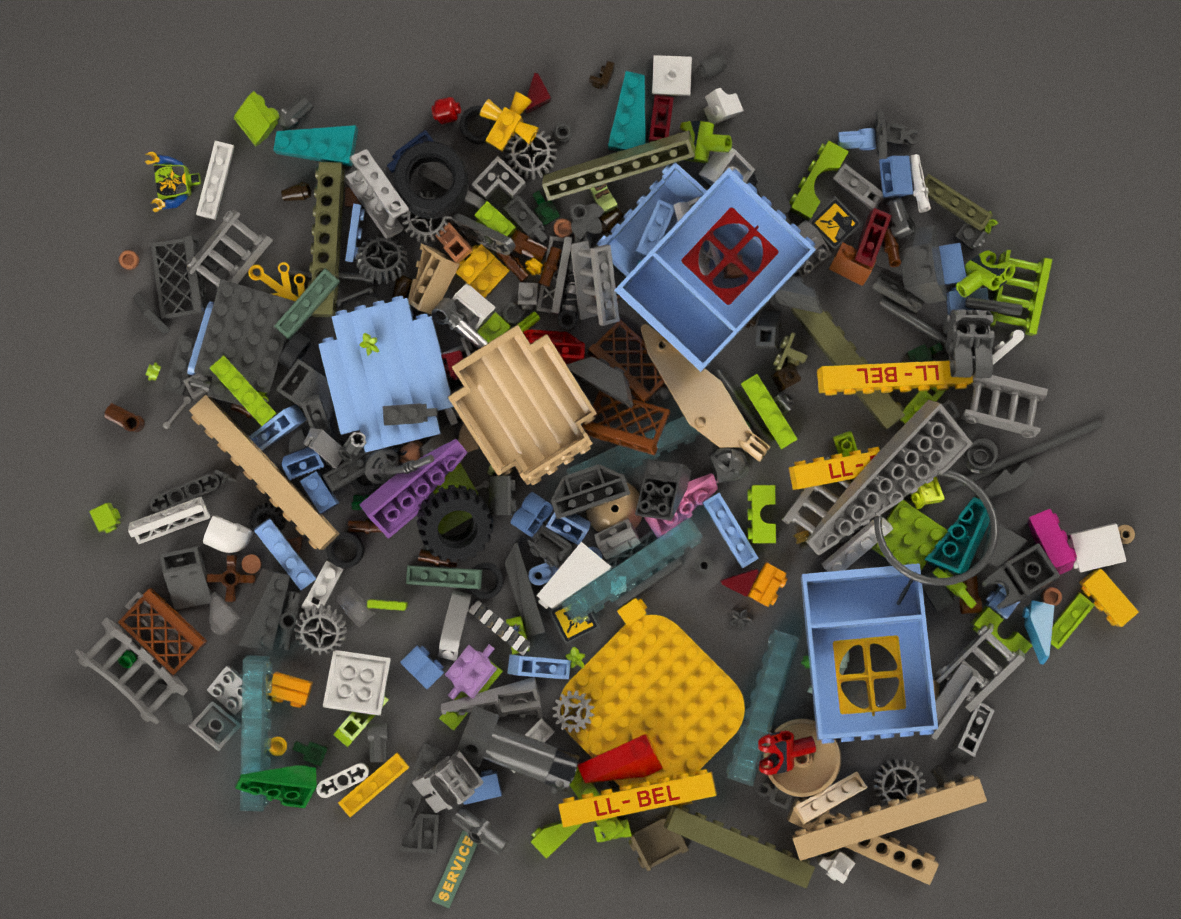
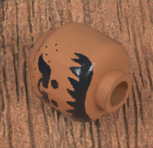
M418 440L405 443L399 450L400 462L403 464L410 460L416 461L421 458L419 448L423 444Z

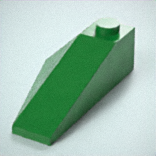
M296 765L241 774L235 789L253 795H265L266 799L270 801L273 799L280 800L281 804L285 806L305 808L317 787L316 768Z

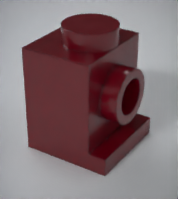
M459 350L441 355L443 360H447L444 363L446 374H450L452 381L459 380L452 366L463 359L462 352Z

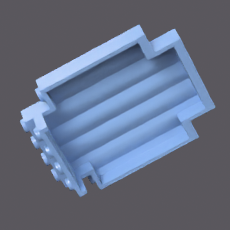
M403 296L391 298L392 302L385 303L384 300L374 302L373 306L366 308L365 305L354 307L355 311L348 313L347 310L335 312L336 316H332L337 340H334V337L322 339L323 343L318 344L340 434L360 430L366 436L365 452L442 434L437 416L428 417V421L424 423L384 426L383 406L422 403L427 404V409L437 408V411L454 407L448 398L452 393L441 356L442 353L433 317L422 314L416 316L417 320H413V309L410 307L409 300L407 298L403 299ZM364 333L369 334L371 338H377V343L374 345L378 347V353L372 350V353L367 356L366 348L359 346L363 341Z

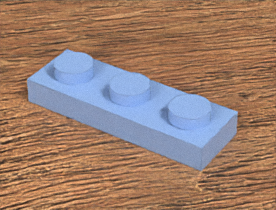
M658 199L635 253L646 257L662 240L675 211L673 205Z
M353 204L345 259L348 262H354L359 248L356 247L357 239L361 240L362 228H359L360 220H364L365 209H362L360 204Z

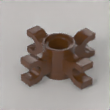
M227 555V571L223 574H207V582H222L226 587L225 602L236 601V586L240 583H255L256 575H241L236 570L237 555ZM229 573L235 575L236 580L233 584L227 581Z

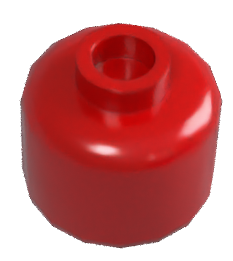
M452 97L438 99L432 106L433 118L440 124L455 122L458 120L459 114H461L460 103H456Z

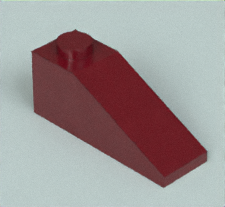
M655 94L649 142L669 137L674 97Z
M876 208L868 214L855 256L856 261L873 267L892 215Z

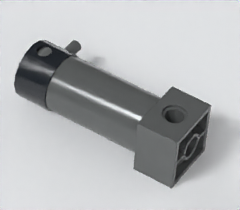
M474 706L457 751L460 750L470 764L480 767L482 759L544 782V784L552 787L551 792L553 794H557L559 790L567 791L577 771L579 755L497 724L500 715Z

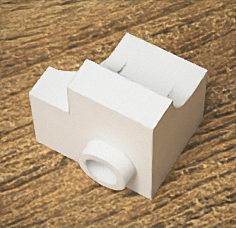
M718 88L705 96L709 106L704 108L708 121L714 125L734 118L744 111L736 93L729 95L721 88Z
M839 849L829 857L820 855L817 859V863L827 871L826 875L834 881L837 879L842 884L846 881L849 872L856 864L853 859Z

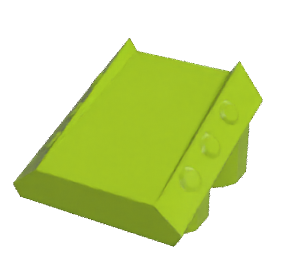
M255 91L246 98L234 115V120L255 146H258L268 138L278 124L279 119L278 111L275 108H267L264 98L256 94Z

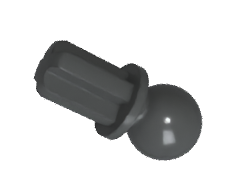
M664 385L649 400L653 399L656 402L659 397V399L667 401L672 397V394L668 387Z

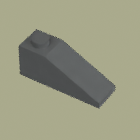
M981 702L970 712L953 742L949 755L964 764L973 759L995 710Z

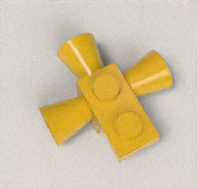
M515 92L510 109L504 107L502 111L488 99L480 111V116L494 120L496 123L485 141L503 151L511 136L514 137L517 133L528 144H531L538 133L539 127L524 123L520 115L532 101L521 93Z

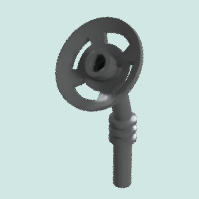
M381 448L375 451L367 460L365 474L372 483L382 484L395 474H409L417 471L419 467L434 462V457L428 455L416 461L410 460L399 466L398 454L390 448ZM386 454L392 455L395 459L393 461L387 459ZM380 457V459L375 463L374 468H372L376 459ZM378 474L382 478L381 480L375 479L373 475Z

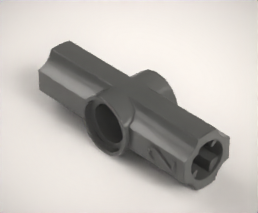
M464 807L460 808L452 819L456 825L468 833V837L474 843H482L496 855H499L509 842L493 830L489 821L484 818L478 819Z

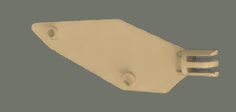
M647 324L642 325L641 332L647 353L689 425L719 448H742L760 462L771 446L750 430L722 381L706 369L700 372L661 334Z

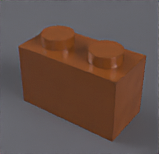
M842 242L830 264L829 270L863 286L873 267L856 261L857 249Z

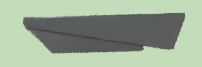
M516 542L504 564L521 617L525 620L527 637L544 633L546 629L519 544Z

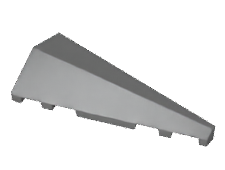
M535 677L477 693L474 698L467 696L441 704L442 714H446V712H459V715H465V712H472L474 706L500 715L499 717H506L507 714H519V717L525 718V715H536L537 718H543Z

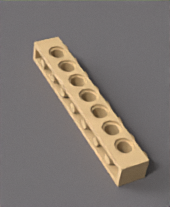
M805 797L801 799L795 798L787 816L789 822L806 828V830L814 829V825L822 823L827 819L842 816L843 819L848 818L843 814L837 813L834 815L827 811L803 825L793 808L807 800ZM880 835L868 839L864 844L858 842L845 846L928 885L931 884L939 866L935 856L926 852L924 855L917 852V848L909 844L906 847L900 845L901 841L891 836L887 839ZM885 843V849L878 852L876 850L877 845ZM897 851H902V858L894 859V854ZM920 859V865L915 868L912 867V861Z

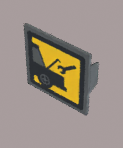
M836 196L809 221L834 250L862 224Z
M583 593L558 605L554 609L548 610L565 645L600 628Z

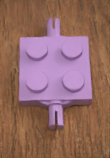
M488 644L482 653L476 651L470 645L466 647L445 673V676L455 686L448 694L451 699L454 700L460 691L466 693L471 698L477 695L497 670L488 658L493 650H495L494 647Z

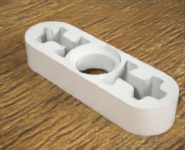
M357 763L320 781L316 788L317 794L322 798H328L365 780L369 775V767L365 763ZM357 767L365 769L363 777L360 774L353 777L355 780L353 782L351 774L358 770ZM340 775L347 776V785L343 786L338 783ZM331 779H334L335 786L328 790L329 793H326V791L322 792L323 784L328 786L333 783Z

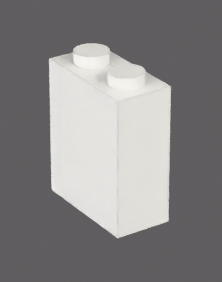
M1116 523L1069 534L1070 539H1068L1067 543L1070 548L1074 549L1077 556L1073 567L1078 569L1079 572L1126 562Z

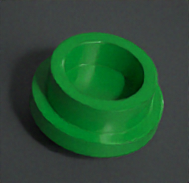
M126 650L118 659V663L124 668H130L137 660V657L132 651Z

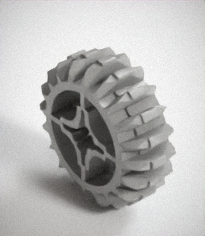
M541 131L540 135L537 133L534 140L540 141L546 149L536 148L532 142L531 144L527 143L524 150L516 152L517 147L525 140L515 134L514 139L516 141H508L512 147H506V151L511 153L506 154L505 157L512 160L508 161L507 164L508 166L514 165L512 167L514 172L519 169L518 175L520 177L525 173L524 177L526 180L529 178V174H532L533 180L536 179L535 174L537 173L542 178L543 174L541 171L544 170L548 174L549 169L547 166L550 168L554 167V164L550 161L557 160L556 156L551 155L557 153V149H551L555 146V142H549L551 139L550 135L543 138L545 131ZM530 145L533 153H536L533 157V162H531L530 156L526 155V153H529ZM543 155H547L543 164L536 167V160L543 157ZM516 158L527 160L530 168L520 165Z
M427 191L426 197H424L422 192H419V196L426 199L438 198L437 193H434L431 198L430 191ZM410 211L407 214L401 215L402 218L407 219L402 222V225H409L405 229L406 233L412 231L410 234L411 238L418 235V242L424 237V243H428V238L430 237L431 241L435 243V235L437 234L440 237L439 231H445L444 227L448 225L447 221L452 219V216H444L440 226L434 230L433 223L437 218H430L428 224L425 219H422L423 217L418 215L412 218L413 213ZM413 224H425L428 232L417 230Z
M314 604L312 605V610L307 607L305 608V613L301 612L299 614L300 618L296 620L297 626L294 628V631L297 632L295 637L300 639L299 645L305 644V650L311 648V654L316 650L319 656L322 654V651H325L328 655L330 649L335 652L337 646L340 647L342 641L345 640L347 628L344 626H346V620H342V614L336 615L338 612L337 608L331 611L330 605L325 609L323 604H320L319 608ZM318 618L317 622L307 624L310 620ZM320 623H321V628H323V630H322V635H321V631H319ZM331 634L335 635L333 638L324 641L325 637L331 636Z
M894 758L893 765L890 760H887L888 767L886 768L882 764L880 767L883 769V772L876 771L880 778H873L874 782L879 783L874 785L873 788L879 790L875 795L881 797L879 800L881 803L893 800V798L887 795L889 792H899L903 798L899 799V801L907 799V787L912 784V781H914V787L910 794L917 793L920 795L919 791H925L926 789L920 786V784L926 783L924 779H919L924 775L923 772H917L919 770L917 765L912 768V761H909L906 765V759L904 758L901 759L900 764L898 759ZM904 769L912 775L900 777L896 770ZM891 773L892 781L885 788V780ZM897 779H899L901 782H904L902 784L903 786L901 787L902 790L895 786V784L898 785L896 783Z

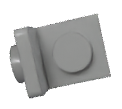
M519 283L518 306H522L523 310H533V307H537L538 283Z

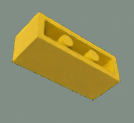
M1101 568L1094 569L1079 582L1082 586V592L1087 597L1091 596L1095 602L1093 604H1095L1099 611H1104L1108 615L1106 619L1111 625L1123 627L1139 613Z

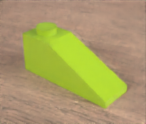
M384 696L383 706H384V705L388 702V700H389V699H387L385 696ZM352 712L333 735L349 747L375 715Z
M561 820L545 825L542 829L538 827L531 834L530 842L547 859L582 824L563 827Z

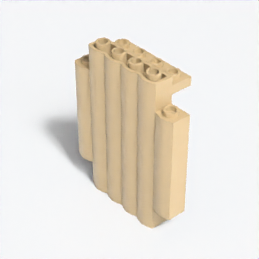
M516 325L452 366L463 387L449 395L448 398L498 476L501 474L506 476L513 471L512 467L515 466L523 481L527 485L531 483L533 486L542 480L541 476L544 474L550 475L558 470L557 466L564 463L566 465L575 459L574 455L579 452L582 455L591 449L590 445L593 443L584 431L581 423L584 422L585 425L595 419L594 415L597 413L547 334L530 344L519 326Z

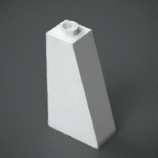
M581 542L538 593L537 597L540 598L538 602L546 609L548 607L554 609L609 572L612 567Z

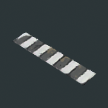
M476 599L469 612L524 656L532 643Z

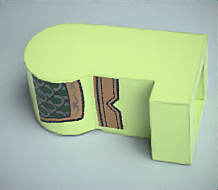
M606 184L589 188L596 204L604 210L602 215L618 208V204Z

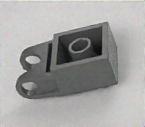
M1038 543L1006 562L982 582V585L986 587L992 584H1000L1006 589V598L997 605V608L1000 610L1028 598L1056 581L1060 574ZM1028 568L1034 570L1033 575L1028 573Z

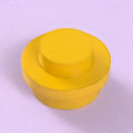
M531 258L525 262L526 270L530 274L540 275L542 273L543 265L538 260Z
M273 737L268 742V750L272 755L280 756L286 752L287 742L282 737Z

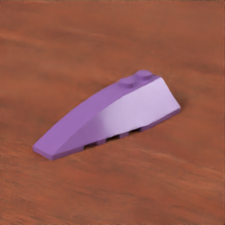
M455 439L423 456L432 455L434 462L419 467L417 471L409 474H396L359 505L389 539L418 514V510L422 509V502L429 500L428 495L438 485L441 486L448 472H452L468 452Z

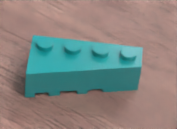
M629 71L625 72L608 143V150L617 152L645 144V75Z
M356 125L276 131L273 150L279 155L320 162H340L344 166L352 167L350 157L355 152L358 128Z
M975 497L972 498L961 512L953 526H950L942 540H939L935 545V549L931 554H928L925 558L929 565L938 567L943 571L947 570L955 576L968 571L990 523L984 504Z

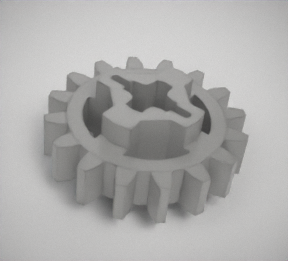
M577 690L574 695H572L571 691H568V696L561 694L562 700H555L558 706L552 708L557 711L553 717H558L559 719L556 724H563L562 730L568 727V732L570 733L573 728H575L576 732H580V727L583 729L587 728L585 723H592L589 717L595 716V714L590 712V710L595 707L589 706L591 698L584 699L585 693L579 696V691ZM575 698L580 700L581 702L576 704L573 703L570 699ZM564 704L565 712L563 715H561V708ZM570 707H580L578 711H576L577 716L570 715L567 717V715L570 714L569 712H571ZM586 707V716L583 719L582 711ZM571 719L574 720L577 724H569L566 721Z

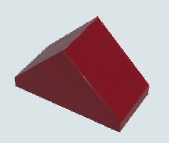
M534 73L527 98L532 101L524 110V113L527 114L551 102V97L538 73Z
M755 568L720 580V583L747 597L759 572Z

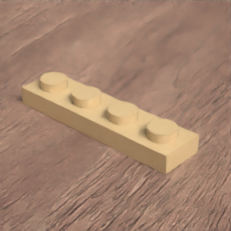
M856 771L833 784L822 793L814 795L796 805L793 809L804 825L866 790L867 786Z

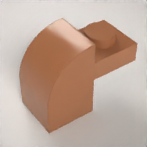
M448 223L444 227L445 231H439L440 237L437 234L435 236L444 245L443 248L456 263H460L473 251V248L454 226Z

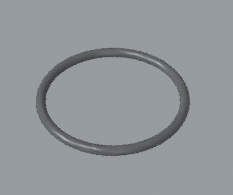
M949 469L942 475H939L955 479L969 487L984 504L990 519L991 535L988 548L981 560L968 571L948 578L927 577L911 571L894 557L886 544L882 531L883 514L874 517L876 539L888 562L906 577L927 585L948 586L972 578L988 564L998 542V519L989 497L974 481Z

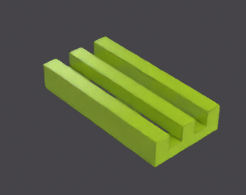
M372 599L367 601V607L375 609L405 611L408 606V602Z

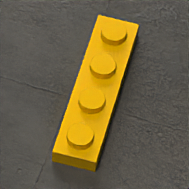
M397 752L341 799L338 804L349 817H352L409 768V765Z

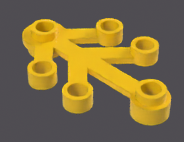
M281 262L278 265L283 286L265 274L261 265L255 264L248 271L249 277L252 280H261L278 292L271 293L273 295L296 301L305 291V276L298 273L294 276V283L297 284L299 297L292 293L288 273L290 266L286 262ZM286 265L287 271H281L280 266ZM259 269L260 275H254L253 270ZM302 276L303 282L298 283L296 277Z

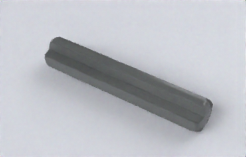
M967 297L965 300L966 308L1021 315L1023 306L1020 304Z

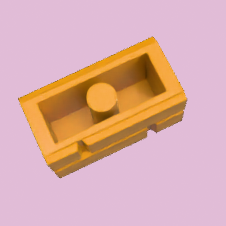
M765 562L748 596L767 607L770 604L774 605L778 598L776 592L779 587L783 588L788 580L785 577L787 573Z
M275 672L268 696H272L271 700L282 703L283 700L290 702L291 706L301 708L302 705L305 706L308 703L313 682Z

